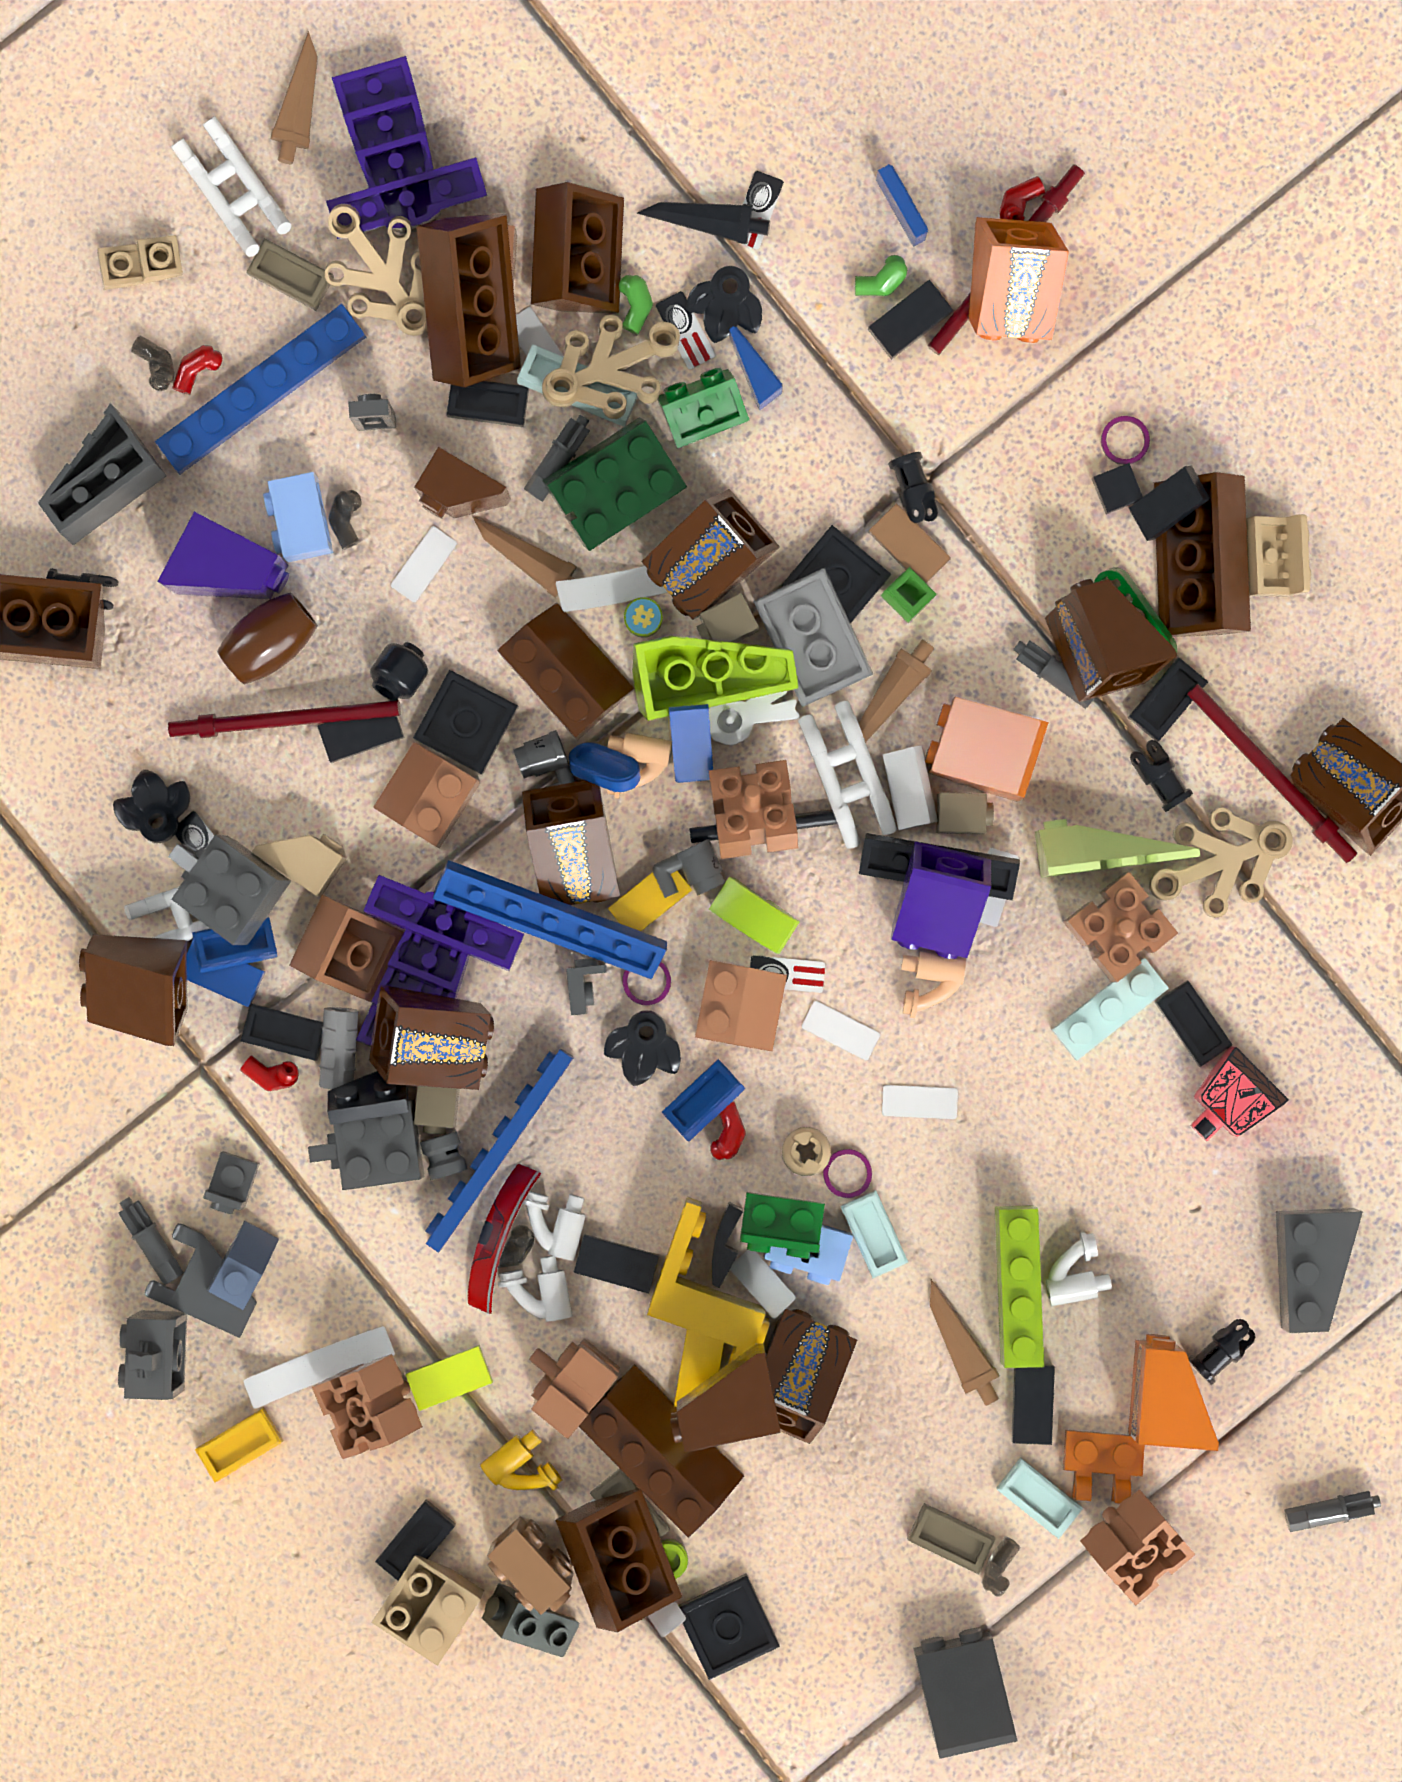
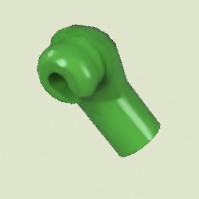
M891 255L885 260V266L876 276H855V296H887L892 294L906 278L908 270L905 260L899 255Z
M626 275L619 283V290L627 296L631 307L622 324L625 330L638 335L652 309L653 301L646 281L638 275Z

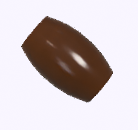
M290 592L266 601L244 616L229 631L218 648L217 653L233 675L245 685L267 677L292 660L310 640L318 625L303 604Z

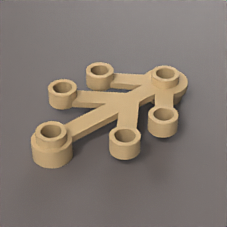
M349 204L335 206L328 218L330 231L339 238H348L372 272L347 268L343 262L335 260L326 266L324 277L327 283L335 287L346 284L387 292L395 304L374 302L365 293H354L348 301L349 313L355 318L371 316L393 320L398 328L407 335L417 336L427 331L422 274L421 267L415 262V259L420 256L419 249L411 257V267L414 270L410 295H408L399 282L405 242L410 237L412 230L410 221L403 216H397L389 222L388 235L390 243L387 262L385 263L359 227L360 215L357 209ZM341 213H348L352 218V222L347 226L341 225L337 220V216ZM402 223L406 226L407 232L402 236L396 235L392 230L393 225ZM334 267H338L343 271L344 276L339 280H335L330 276L329 271ZM357 299H361L366 302L367 308L364 311H357L353 308L352 303ZM411 309H417L421 313V318L418 321H411L407 317V312Z
M615 315L604 316L599 324L600 336L590 366L575 373L579 357L584 356L588 351L589 338L582 331H571L566 336V351L560 368L550 372L543 380V396L550 404L557 407H567L578 401L602 408L605 416L610 419H619L625 414L627 401L624 395L619 392L606 394L586 386L600 382L635 392L638 399L643 403H654L660 395L661 385L659 381L651 376L642 378L621 372V370L654 355L659 357L673 355L679 346L680 332L675 325L669 322L656 323L650 329L648 340L610 357L614 342L622 335L623 324L621 319ZM612 325L615 326L617 330L614 332H609L605 330L604 327ZM577 340L582 342L583 345L581 347H574L570 343ZM664 340L667 341L670 345L663 346L658 344L657 342ZM649 386L652 387L655 390V392L646 393L642 390V388ZM557 387H565L568 392H558L555 389ZM611 402H617L621 405V407L618 409H612L608 406V404Z
M1221 807L1213 810L1209 815V824L1214 830L1225 831L1229 829L1252 840L1240 846L1232 845L1198 831L1192 823L1185 822L1177 825L1173 831V838L1177 844L1184 846L1193 845L1216 856L1177 872L1171 869L1157 871L1152 875L1149 882L1151 893L1159 900H1172L1181 893L1182 886L1222 870L1213 894L1208 896L1203 902V910L1207 916L1212 918L1222 917L1228 910L1227 900L1243 861L1258 855L1250 879L1244 881L1239 887V896L1243 901L1247 903L1258 902L1264 895L1263 885L1273 860L1284 857L1291 850L1293 837L1290 829L1285 824L1279 821H1268L1258 826L1234 816L1227 808ZM1219 812L1225 813L1228 817V823L1224 827L1218 826L1215 822V816ZM1182 827H1188L1192 831V838L1188 842L1181 840L1179 837V831ZM1269 833L1276 834L1279 839V843L1275 848H1271L1266 844V837ZM1163 877L1168 878L1171 882V889L1166 893L1158 888V882ZM1249 884H1254L1258 889V894L1253 899L1245 894V888ZM1214 898L1222 903V910L1217 914L1209 909V903Z

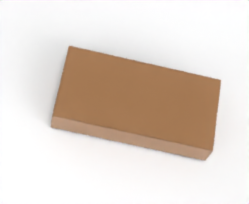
M897 503L868 531L905 570L910 567L925 583L951 559L917 523H913L909 519L907 513Z

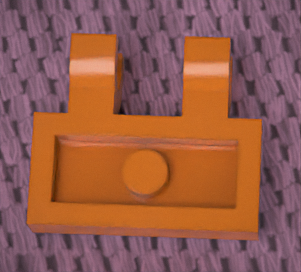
M1065 1430L1063 1470L1074 1471L1072 1498L1080 1501L1092 1500V1473L1113 1474L1111 1501H1114V1503L1120 1504L1126 1498L1131 1497V1476L1143 1477L1145 1445H1139L1130 1435Z

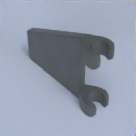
M177 1224L172 1237L183 1244L196 1248L176 1291L152 1280L145 1290V1295L240 1338L257 1301L251 1295L244 1310L208 1292L207 1288L223 1259L202 1233L184 1224Z

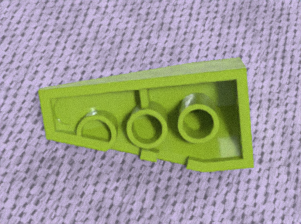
M667 636L633 644L632 675L638 710L648 721L670 716L669 707L708 704V707H714L799 688L794 654L791 649L680 636Z

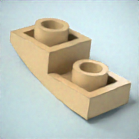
M176 235L139 239L137 244L98 248L97 250L104 290L141 285L183 275Z

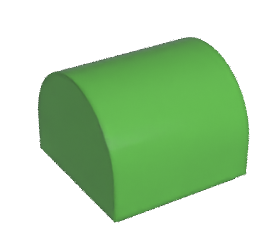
M909 567L881 594V597L909 623L937 594Z

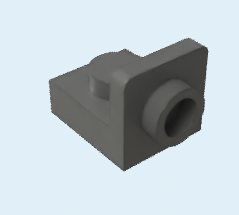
M595 958L574 960L575 968H567L571 1015L588 1014L587 1006L594 1005L592 982L585 983L584 975L607 973V965H598V960Z
M222 1151L209 1189L205 1190L203 1198L212 1201L210 1206L212 1209L227 1214H233L234 1209H244L260 1163Z

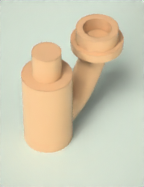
M626 732L625 738L610 735L607 748L630 756L639 763L646 764L640 770L641 779L635 787L637 788L656 779L663 772L664 768L668 767L672 741ZM607 789V794L614 795L615 799L620 798L621 792H613Z
M919 951L918 957L903 955L901 970L916 972L915 978L941 982L937 988L919 996V989L906 991L903 1014H908L910 1018H915L917 1011L927 1009L951 997L957 991L959 985L963 984L966 958L948 959L935 953Z

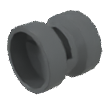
M457 1131L420 1142L422 1153L428 1156L430 1165L427 1170L430 1180L468 1169L465 1158L458 1151L460 1140Z

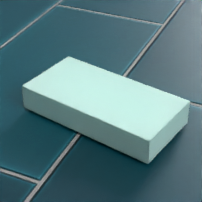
M876 1190L840 1206L872 1278L908 1263Z
M1021 1457L997 1486V1490L1058 1539L1083 1509L1081 1505Z

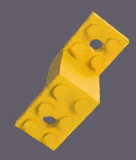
M687 1197L654 1289L647 1315L733 1345L734 1347L728 1361L729 1364L753 1347L755 1343H764L770 1325L769 1318L765 1317V1309L759 1304L678 1276V1274L684 1276L687 1274L693 1257V1250L688 1248L691 1236L700 1237L706 1219V1213L701 1211L702 1202Z

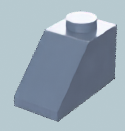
M244 1220L207 1291L244 1310L266 1269L279 1238Z

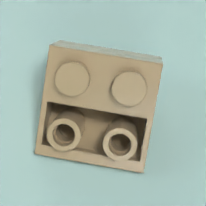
M415 1554L371 1623L438 1666L480 1602L484 1590L451 1568Z

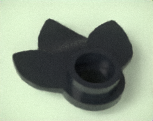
M736 266L720 268L714 274L711 281L698 283L691 290L687 299V311L704 314L705 331L714 343L729 336V329L733 326L737 327V325L746 331L757 333L762 321L761 302L749 291L750 283L746 273ZM728 278L736 280L738 288L734 293H727L723 289V282Z
M142 770L133 782L131 789L132 797L115 800L113 802V810L118 821L126 829L140 831L152 843H164L172 839L176 834L179 825L178 818L189 807L190 792L185 781H179L167 787L156 773ZM162 817L163 824L158 828H152L153 821Z
M640 1011L629 1020L627 1026L614 1029L608 1035L605 1042L604 1055L614 1059L622 1058L624 1076L633 1086L646 1082L654 1074L656 1068L670 1074H676L679 1070L681 1062L679 1044L666 1033V1024L663 1018L653 1011ZM643 1026H650L654 1033L649 1037L641 1035L639 1029Z

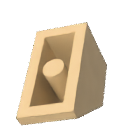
M325 834L320 839L308 835L257 845L252 851L253 854L319 897L323 895L347 859L339 853L343 846Z

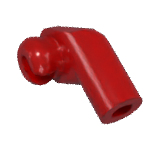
M1038 176L1006 190L999 210L1000 219L1024 221L1027 202L1045 194L1043 183Z
M202 345L185 355L181 359L172 389L190 395L197 374L205 368L210 371L218 370L222 364V354L217 350H213L212 346Z
M252 1055L240 1068L243 1074L261 1088L270 1092L290 1088L297 1082L299 1076L298 1067L293 1062L285 1061L279 1065L266 1067Z
M734 1101L719 1113L724 1129L719 1139L713 1141L710 1146L711 1154L717 1160L733 1158L738 1153L746 1135Z

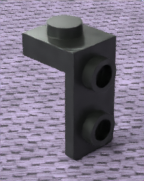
M498 1583L493 1595L486 1603L482 1619L503 1639L563 1657L579 1627V1622L574 1618L550 1610H546L542 1615L535 1608L529 1611L516 1598V1591Z

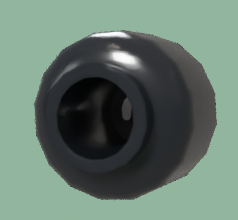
M405 642L403 645L397 643L388 644L370 669L373 688L391 701L410 699L428 675V667L422 659L424 653L417 646L409 642Z

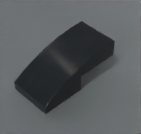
M731 1202L728 1203L722 1215L713 1246L712 1285L718 1288L722 1285L738 1255V1250L727 1245L726 1242L741 1217L743 1209Z

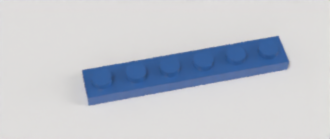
M340 304L154 442L177 473L181 475L366 338L364 332L343 304Z
M450 860L447 861L433 894V899L651 980L667 950V941Z
M560 1049L556 1055L549 1051L537 1068V1071L542 1076L536 1085L532 1087L527 1083L514 1103L520 1106L512 1119L505 1115L492 1135L497 1138V1141L491 1150L487 1151L482 1148L470 1165L475 1170L467 1184L460 1180L448 1197V1200L453 1205L445 1216L438 1212L425 1230V1232L431 1235L426 1245L438 1253L442 1250L574 1059L572 1055L563 1049Z

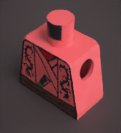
M1231 1046L1224 1052L1195 1093L1194 1098L1206 1110L1190 1126L1206 1142L1222 1126L1232 1136L1238 1137L1285 1105L1289 1099L1237 1047Z

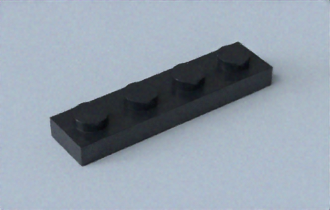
M866 833L859 874L904 882L915 841ZM934 845L991 859V889L989 897L1013 901L1020 859Z

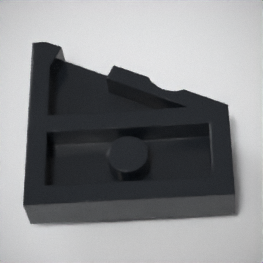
M378 1071L329 1090L327 1112L330 1125L409 1113L408 1085L387 1084Z

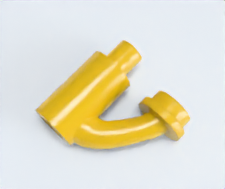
M533 1429L522 1438L515 1435L480 1464L481 1469L494 1485L497 1486L499 1484L511 1490H530L549 1486L555 1491L559 1488L558 1484L563 1481L558 1471L550 1462L544 1466L540 1464L536 1468L539 1474L517 1475L514 1473V1471L534 1456L531 1450L542 1442Z

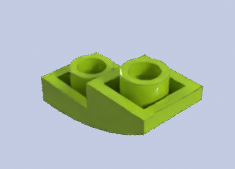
M733 877L727 879L709 908L710 911L776 954H780L800 923L799 920L774 902L762 898Z

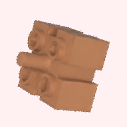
M787 760L755 764L756 773L741 775L740 766L709 770L721 859L752 855V845L766 844L767 853L798 848V832L794 806L791 803V786Z
M1130 872L1123 873L1099 892L1105 900L1099 906H1096L1093 901L1087 902L1063 921L1082 946H1088L1090 943H1093L1099 953L1092 959L1111 982H1119L1142 963L1136 956L1141 950L1145 949L1147 953H1155L1178 934L1160 909H1154L1149 912L1141 903L1149 896Z
M585 1338L578 1346L571 1342L558 1358V1362L540 1348H537L529 1360L546 1374L533 1389L531 1396L535 1400L531 1410L569 1439L595 1404L599 1402L618 1378L620 1367Z
M392 1354L375 1359L365 1365L363 1363L343 1370L312 1386L323 1416L330 1414L335 1428L330 1430L342 1459L361 1454L369 1449L371 1451L388 1446L423 1427L411 1398L404 1399L403 1397L410 1393V1386L407 1381L402 1379L401 1371L396 1365Z
M1140 1489L1131 1497L1123 1500L1117 1509L1114 1507L1106 1508L1102 1513L1104 1520L1094 1525L1089 1533L1080 1540L1103 1571L1119 1586L1135 1606L1160 1586L1156 1581L1167 1571L1172 1575L1196 1555Z

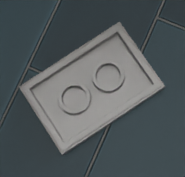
M825 568L754 600L774 647L793 650L799 687L794 689L802 707L873 675V671Z

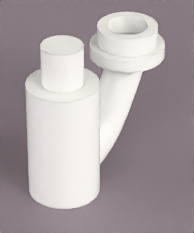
M530 1191L523 1204L527 1206V1213L537 1241L548 1251L549 1255L574 1261L586 1214L581 1213L584 1198L569 1194L566 1209L559 1208L554 1231L551 1232L542 1214V1209L548 1210L549 1208L547 1204L548 1196Z
M1080 1232V1240L1063 1253L1052 1266L1049 1278L1046 1279V1288L1051 1307L1098 1298L1097 1292L1112 1289L1109 1274L1094 1276L1093 1271L1067 1276L1068 1270L1081 1256H1084L1085 1261H1091V1257L1098 1256L1097 1244L1093 1233L1086 1234L1085 1232Z
M555 1256L540 1258L543 1273L538 1274L537 1277L542 1300H537L522 1286L523 1283L527 1282V1277L523 1276L522 1270L499 1274V1288L506 1287L517 1302L535 1317L549 1322L573 1316L564 1270H558Z

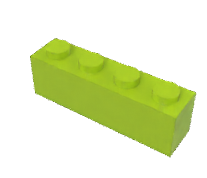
M1034 1205L996 1206L995 1231L1000 1363L1004 1368L1044 1367L1038 1208Z

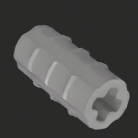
M324 1008L323 1026L321 1027L323 1030L322 1045L320 1046L321 1063L319 1065V1086L321 1088L334 1089L354 1081V1071L356 1070L355 1053L357 1051L356 1037L358 1032L357 1009Z

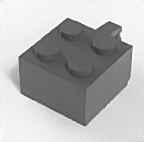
M214 835L205 849L203 847L200 848L197 853L185 844H177L168 856L185 869L181 876L184 881L171 900L232 945H248L291 882L283 874L229 836Z
M408 1100L409 1113L333 1124L334 1133L327 1134L328 1144L308 1147L310 1163L331 1160V1168L340 1170L342 1190L422 1179L425 1176L418 1125H414V1100Z
M141 1310L127 1318V1324L121 1325L120 1348H126L125 1364H120L118 1386L119 1388H124V1399L169 1400L174 1399L185 1390L187 1314L175 1311Z

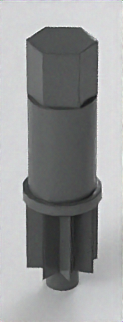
M579 415L576 421L572 418L569 419L558 438L553 440L552 447L524 487L525 491L538 500L544 501L549 491L542 480L567 465L572 457L575 458L576 451L590 432L586 428L589 423L588 419L582 415Z
M1030 640L1027 644L1019 641L1013 650L1019 654L1016 660L1036 673L1039 679L1043 678L1085 709L1093 701V699L1083 702L1078 701L1064 664L1059 662L1056 656H1051Z
M128 1197L119 1204L123 1210L118 1214L132 1234L131 1238L136 1240L162 1283L166 1285L184 1273L156 1229V1223L151 1221L139 1200L133 1203L130 1197Z
M1370 1491L1348 1496L1338 1495L1334 1499L1284 1509L1289 1531L1295 1532L1341 1521L1346 1523L1351 1519L1374 1515V1508L1381 1507V1502L1378 1495L1371 1496Z

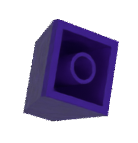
M194 511L157 582L178 595L271 599L274 592L281 593L288 581L289 573L286 572L288 564L279 555Z
M915 841L892 924L891 940L897 941L900 946L907 949L917 950L922 947L934 950L939 956L948 959H956L958 956L968 958L991 889V859Z

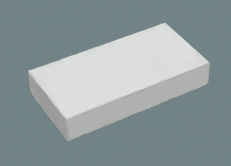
M922 745L882 754L898 830L938 822Z

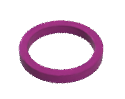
M1131 416L1114 418L1106 425L1101 435L1103 452L1111 461L1121 465L1133 464L1139 461L1146 454L1150 444V436L1146 426L1139 419ZM1131 422L1141 429L1144 436V446L1137 456L1130 459H1121L1113 455L1108 449L1106 442L1107 433L1116 423Z
M660 962L659 966L665 973L666 987L659 997L649 1001L640 1000L631 993L628 987L630 971L625 970L623 988L626 995L633 1002L645 1006L654 1005L666 997L671 987V976L668 968L662 962Z
M843 1149L831 1155L828 1165L823 1170L825 1184L832 1193L842 1198H853L861 1195L869 1187L872 1179V1168L867 1158L860 1152L852 1149ZM845 1154L859 1157L867 1169V1178L864 1185L859 1190L851 1193H844L835 1189L830 1183L828 1176L831 1163L837 1157Z

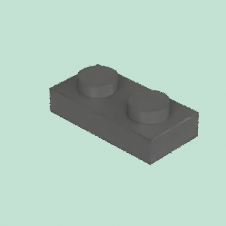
M363 394L358 396V401L348 402L349 418L357 431L396 428L395 412L388 399H381L380 394Z

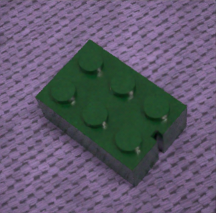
M640 417L542 480L559 509L567 515L565 516L566 520L588 551H591L687 488V485L647 421Z

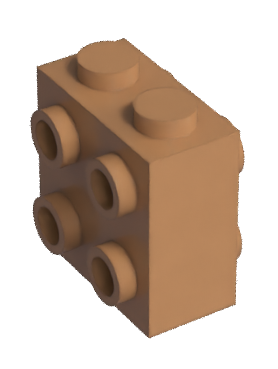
M520 1516L492 1542L487 1557L491 1560L488 1563V1567L499 1580L504 1582L508 1579L518 1590L515 1596L527 1610L531 1611L535 1608L540 1615L548 1608L555 1612L571 1596L569 1592L572 1590L571 1583L574 1573L570 1568L573 1565L559 1548L553 1551L544 1542L547 1536L535 1521L530 1519L526 1522Z

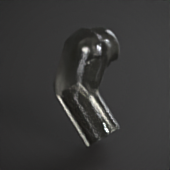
M138 336L133 343L131 352L149 363L151 376L148 381L150 386L158 391L168 389L170 382H173L175 376L171 354L145 337Z
M354 490L341 491L334 497L328 517L329 524L342 550L351 548L360 542L350 523L353 511L360 508L362 504L360 495Z
M518 1225L512 1229L511 1236L504 1246L498 1268L516 1266L524 1262L534 1246L535 1239L533 1232L527 1226Z
M1007 1536L1002 1539L989 1557L981 1582L985 1591L990 1590L996 1597L1002 1596L1010 1585L1009 1580L1003 1577L1002 1574L1021 1548L1013 1539Z

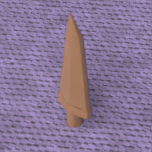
M309 31L270 138L281 143L278 161L289 165L293 164L296 148L308 149L310 144L318 56Z
M473 516L483 539L545 588L547 593L556 598L558 596L556 581L575 579L572 575L577 566L571 562H566Z
M922 639L912 654H909L902 648L897 653L895 661L858 723L865 743L932 672L923 663L932 653L934 647Z
M931 1279L930 1308L962 1383L961 1386L965 1394L976 1389L985 1406L990 1405L999 1399L990 1382L1000 1375Z

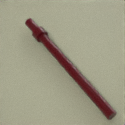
M1073 164L1055 187L1050 186L1041 197L1042 204L1028 221L1047 222L1054 212L1059 213L1069 201L1067 198L1069 193L1085 175L1084 171ZM970 293L927 345L935 354L940 355L969 319Z
M1196 684L1188 691L1187 695L1308 822L1313 828L1311 831L1322 844L1326 842L1345 863L1350 862L1358 853L1338 832L1339 827L1329 816L1324 818L1199 684Z
M399 700L226 717L206 714L199 715L198 719L168 722V733L170 737L199 735L200 738L217 737L218 733L400 716L401 707Z

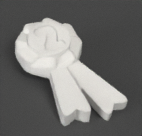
M787 691L751 698L746 702L737 701L710 707L711 737L714 741L724 745L733 746L749 737L753 724L800 718L799 713L795 710L797 702L793 699L772 705L771 703L785 696Z

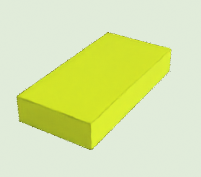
M480 1345L405 1374L419 1411L493 1383Z

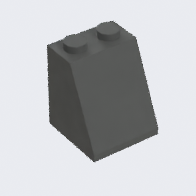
M981 1628L967 1629L959 1633L960 1638L944 1641L943 1637H932L921 1641L920 1647L913 1648L939 1759L1018 1741L990 1631L982 1632Z

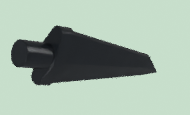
M659 202L637 212L640 215L736 241L741 244L748 243L749 233L768 236L770 230V220L752 217L753 205Z

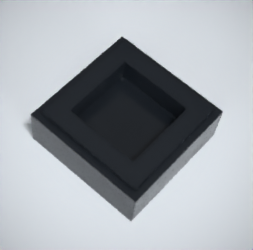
M1130 463L1092 478L1106 515L1135 504L1143 498Z

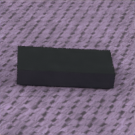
M928 280L868 327V331L892 360L949 316L953 309L933 283Z
M482 381L467 387L450 385L446 415L449 418L524 427L529 388Z
M1192 465L1184 466L1129 507V510L1146 541H1151L1158 538L1210 500V497Z
M1178 657L1127 718L1152 739L1159 742L1193 701L1187 695L1188 691L1196 684L1204 688L1208 681Z
M397 716L329 722L317 726L330 763L405 738Z
M1185 981L1155 1002L1199 1067H1202L1233 1045L1189 981Z
M250 1004L240 1041L317 1061L320 1046L322 1045L323 1030L321 1027L323 1022Z
M584 1234L574 1273L649 1294L659 1254Z
M1044 1364V1367L1014 1368L1012 1443L1052 1445L1054 1365Z
M426 1499L375 1562L398 1581L415 1554L428 1559L452 1531L456 1523Z

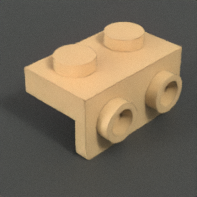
M1298 514L1289 517L1253 516L1246 518L1250 596L1288 597L1309 592L1311 569L1309 567L1307 515Z

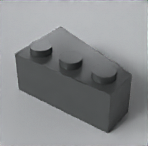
M111 403L104 411L105 417L92 435L88 433L82 441L84 446L70 465L66 463L38 502L58 532L72 545L79 542L167 476L126 419Z
M1355 1208L1276 1211L1280 1317L1283 1330L1288 1333L1329 1332L1363 1211Z

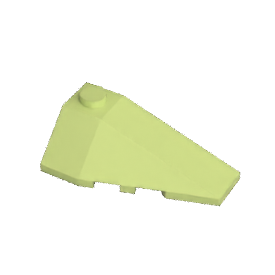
M1067 819L1043 822L1044 829L1035 831L1041 878L1200 856L1199 848L1081 825L1067 826Z

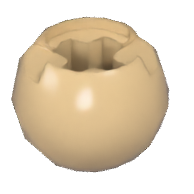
M800 1127L792 1131L785 1138L782 1146V1158L786 1167L800 1176H813L822 1172L828 1165L831 1157V1145L827 1137L820 1130L812 1127ZM811 1141L814 1143L813 1150L817 1156L814 1160L807 1158L802 1162L799 1160L800 1153L796 1150V1147L799 1143L806 1145Z

